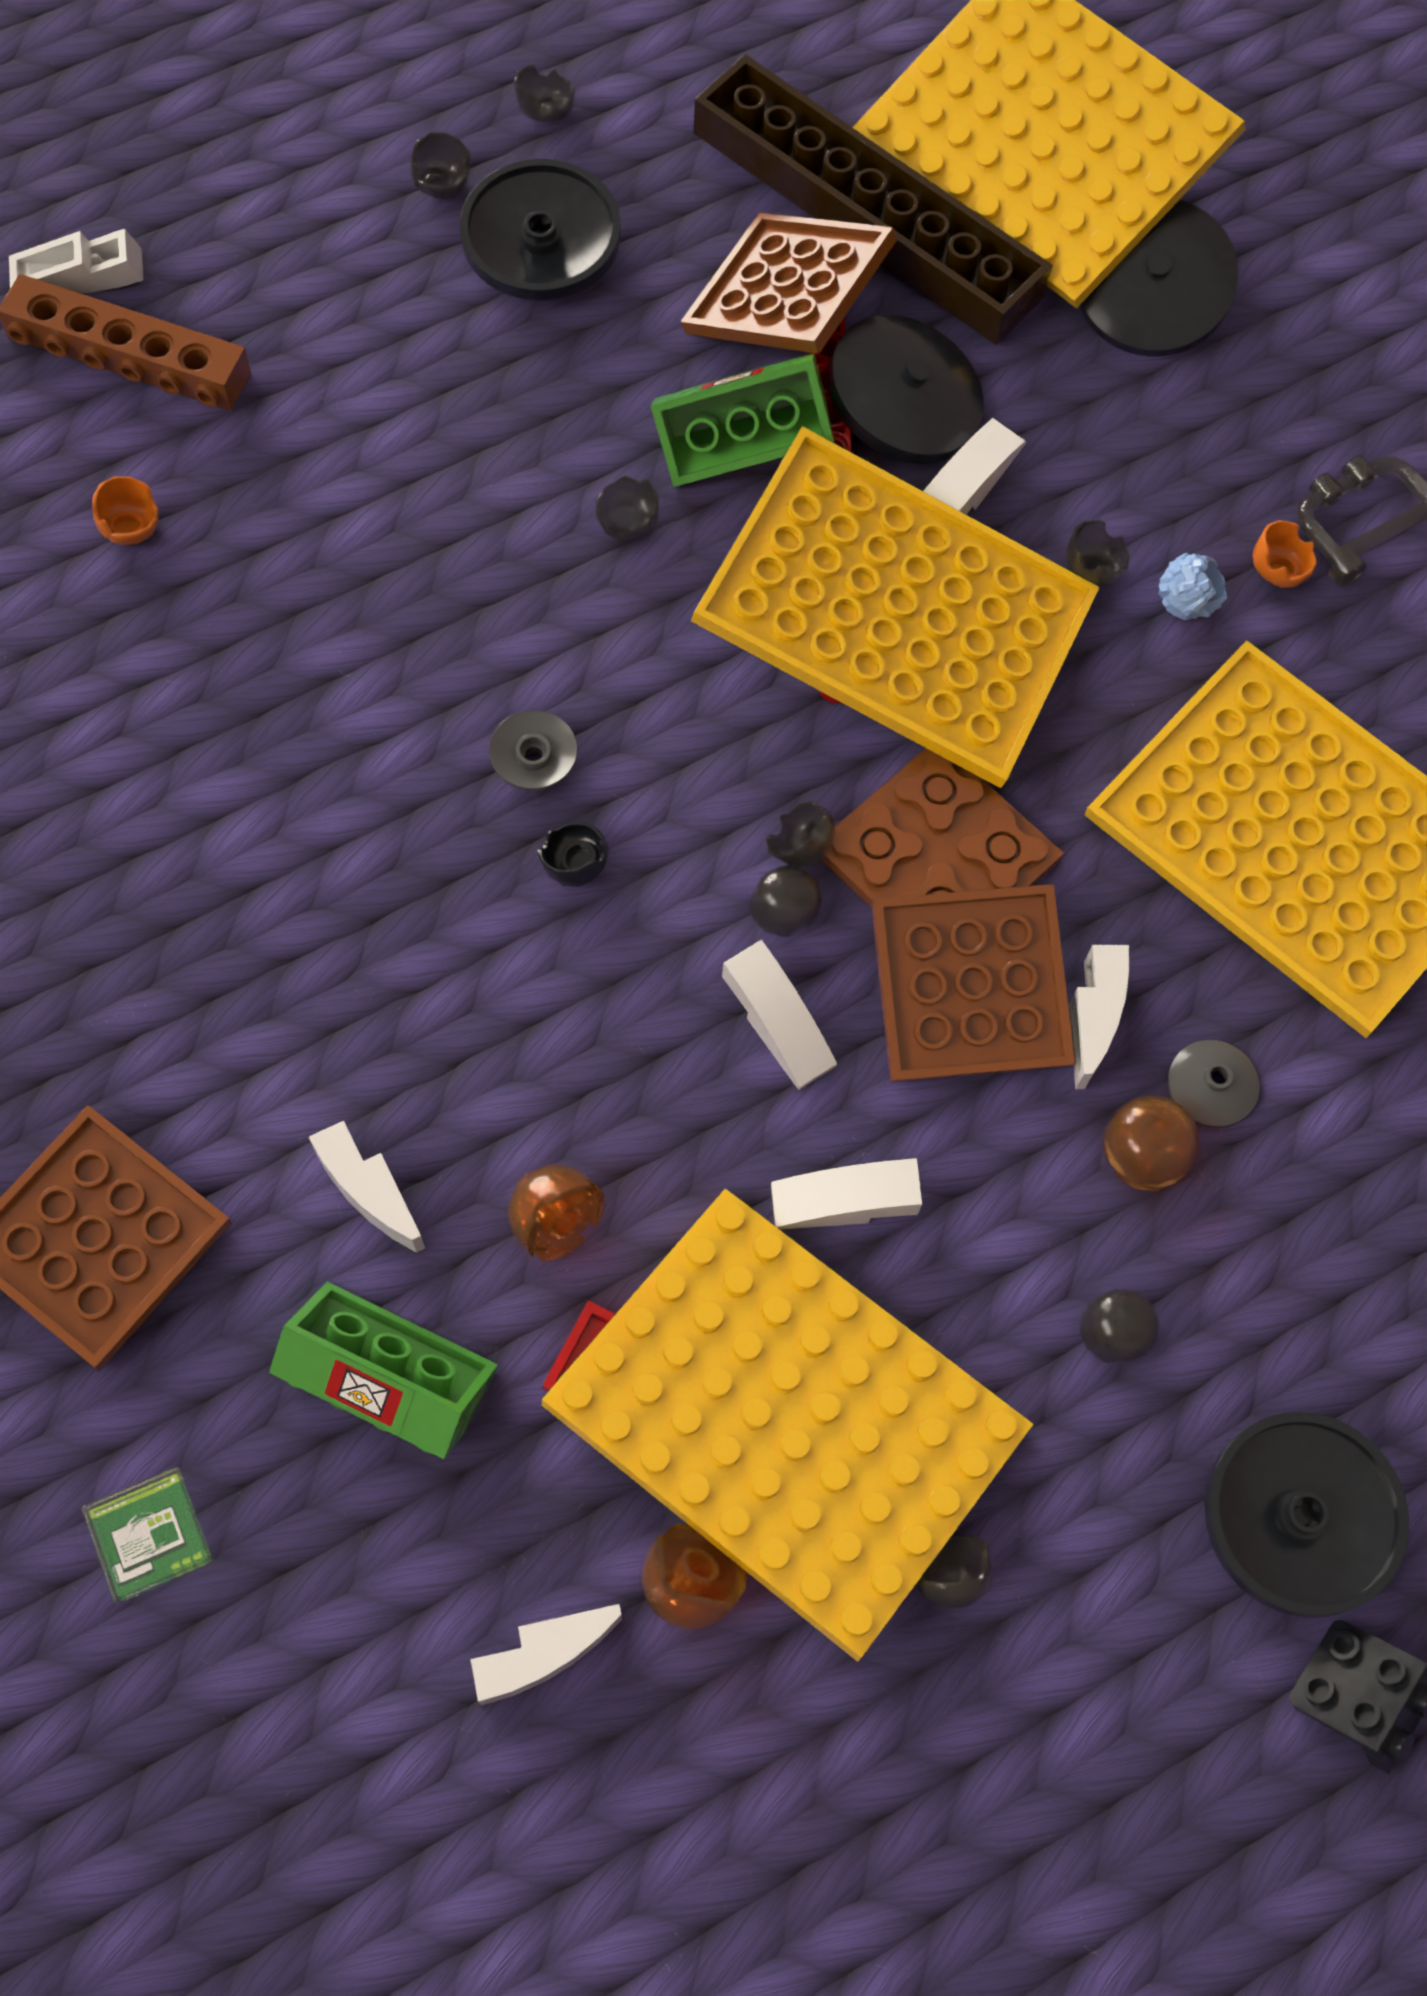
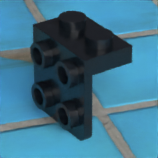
M1336 1620L1326 1632L1291 1691L1289 1699L1297 1711L1361 1745L1370 1764L1390 1774L1396 1762L1402 1763L1410 1754L1414 1744L1413 1732L1421 1718L1427 1719V1663L1344 1620Z

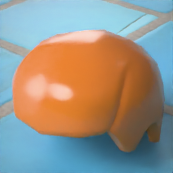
M115 476L100 483L93 495V519L104 538L122 546L137 545L152 537L159 522V508L153 499L151 488L146 483L131 476Z
M1277 520L1266 525L1252 553L1253 565L1259 575L1269 583L1280 588H1293L1309 580L1317 565L1313 551L1314 542L1302 541L1298 533L1299 525L1294 522Z

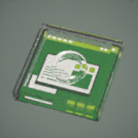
M178 1466L81 1507L113 1602L116 1604L214 1562L181 1469Z

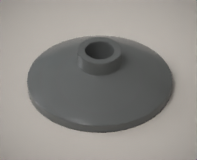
M528 710L513 714L498 725L490 740L489 756L494 771L504 782L518 789L538 791L559 784L570 774L577 759V742L573 731L561 718L545 711ZM530 754H538L542 757L536 761L526 759Z
M1203 1040L1188 1045L1174 1058L1168 1072V1090L1175 1106L1189 1120L1205 1127L1224 1128L1239 1123L1250 1114L1259 1097L1260 1082L1253 1063L1241 1050L1222 1041ZM1212 1072L1219 1073L1224 1077L1225 1083H1215L1211 1079L1210 1074Z

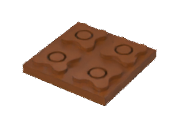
M759 212L681 320L683 329L689 335L819 354L897 241L893 227Z
M927 748L819 840L813 849V853L871 908L872 900L880 898L1034 886L1062 860L1064 855L1055 844L982 778Z
M1054 884L872 900L871 906L890 1083L1062 1068L1075 1065Z
M87 1105L0 1197V1290L100 1372L228 1229L232 1222L218 1208L92 1107Z

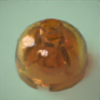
M1146 1095L1130 1100L1114 1113L1103 1136V1152L1105 1158L1108 1156L1110 1164L1115 1168L1114 1173L1121 1181L1141 1190L1158 1191L1165 1189L1166 1186L1175 1184L1177 1181L1179 1182L1190 1171L1199 1151V1132L1194 1118L1181 1104L1163 1096Z
M551 1164L538 1168L524 1175L512 1193L507 1210L511 1232L532 1257L537 1255L541 1261L548 1262L562 1258L577 1249L585 1241L582 1236L578 1235L587 1228L589 1223L596 1228L603 1215L605 1198L604 1193L583 1172L575 1167Z
M676 1524L671 1526L667 1533L662 1535L660 1533L648 1550L643 1562L641 1584L647 1603L659 1617L668 1624L684 1630H700L719 1623L729 1614L745 1591L747 1575L744 1569L688 1524Z

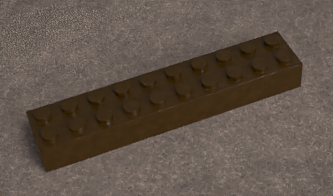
M746 54L695 98L693 128L695 135L815 219L893 227L897 241L880 265L993 344L997 345L1045 297L1048 286L1047 279L1051 274L1052 264Z

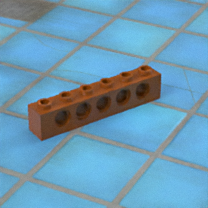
M20 273L0 305V319L7 337L18 344H30L45 349L57 357L66 356L84 362L97 370L105 369L118 373L130 381H142L160 387L169 394H181L196 399L209 407L217 406L231 411L251 375L248 357L243 346Z

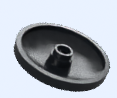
M523 160L495 170L473 188L464 203L460 217L463 251L474 272L496 290L522 299H559L588 288L610 268L620 245V215L611 192L590 172L559 160Z
M1179 200L1079 305L1081 312L1091 328L1101 338L1125 352L1141 356L1159 357L1186 351L1207 339L1219 327L1230 309L1238 282V264L1232 242L1225 230L1211 215L1193 204Z
M880 315L863 319L845 331L830 355L827 366V386L835 410L855 436L870 448L887 457L915 464H930L946 460L959 451L975 434L981 423L984 398L975 369L956 344L944 334L925 323L895 315Z
M1290 1412L1273 1415L1252 1424L1235 1436L1226 1445L1213 1465L1208 1478L1204 1502L1206 1527L1210 1542L1216 1556L1229 1576L1242 1590L1263 1605L1298 1617H1330L1353 1610L1369 1602L1395 1576L1403 1560L1409 1534V1515L1406 1497L1399 1478L1388 1459L1371 1440L1358 1430L1337 1419L1315 1413Z

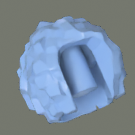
M1186 552L1169 563V567L1166 568L1158 585L1160 589L1158 594L1163 599L1162 603L1169 613L1180 619L1189 620L1196 619L1197 617H1210L1211 613L1222 607L1221 604L1227 599L1226 583L1220 569H1217L1218 564L1214 558L1205 555H1189Z

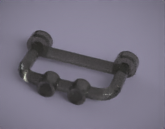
M1357 455L1343 466L1341 473L1344 475L1343 477L1335 480L1328 472L1318 476L1309 486L1311 494L1300 502L1297 509V522L1307 537L1314 542V545L1333 565L1329 570V575L1340 588L1353 583L1365 571L1367 564L1361 559L1360 554L1427 518V482L1405 460L1397 457H1381L1367 463L1361 455ZM1384 473H1391L1399 477L1420 500L1421 503L1340 547L1314 517L1316 509L1324 506V508L1331 507L1344 494L1353 489L1359 491L1366 488L1377 476Z

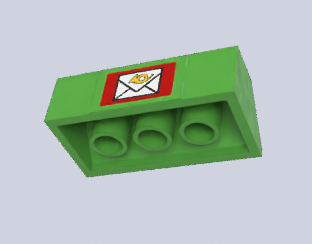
M814 353L657 397L650 405L673 487L785 457L802 426L834 443L825 393Z
M326 1282L283 1326L269 1373L286 1381L295 1388L307 1391L329 1402L337 1409L345 1410L373 1424L382 1431L389 1432L416 1445L424 1452L432 1453L445 1459L464 1434L497 1370L498 1364L334 1284Z

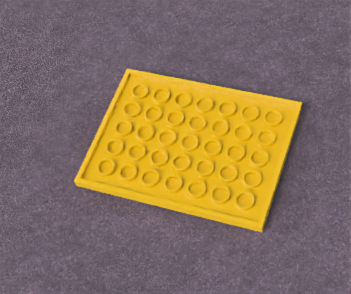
M971 0L852 128L1052 264L1051 274L1047 279L1048 287L1077 309L1245 131V121L1076 0Z
M802 426L695 609L691 622L993 785L1002 788L1013 769L1100 587Z
M1247 640L1086 809L1084 815L1364 1038H1367L1427 969V776Z
M726 1188L549 1390L541 1403V1406L857 1662L868 1650L1033 1426V1423Z

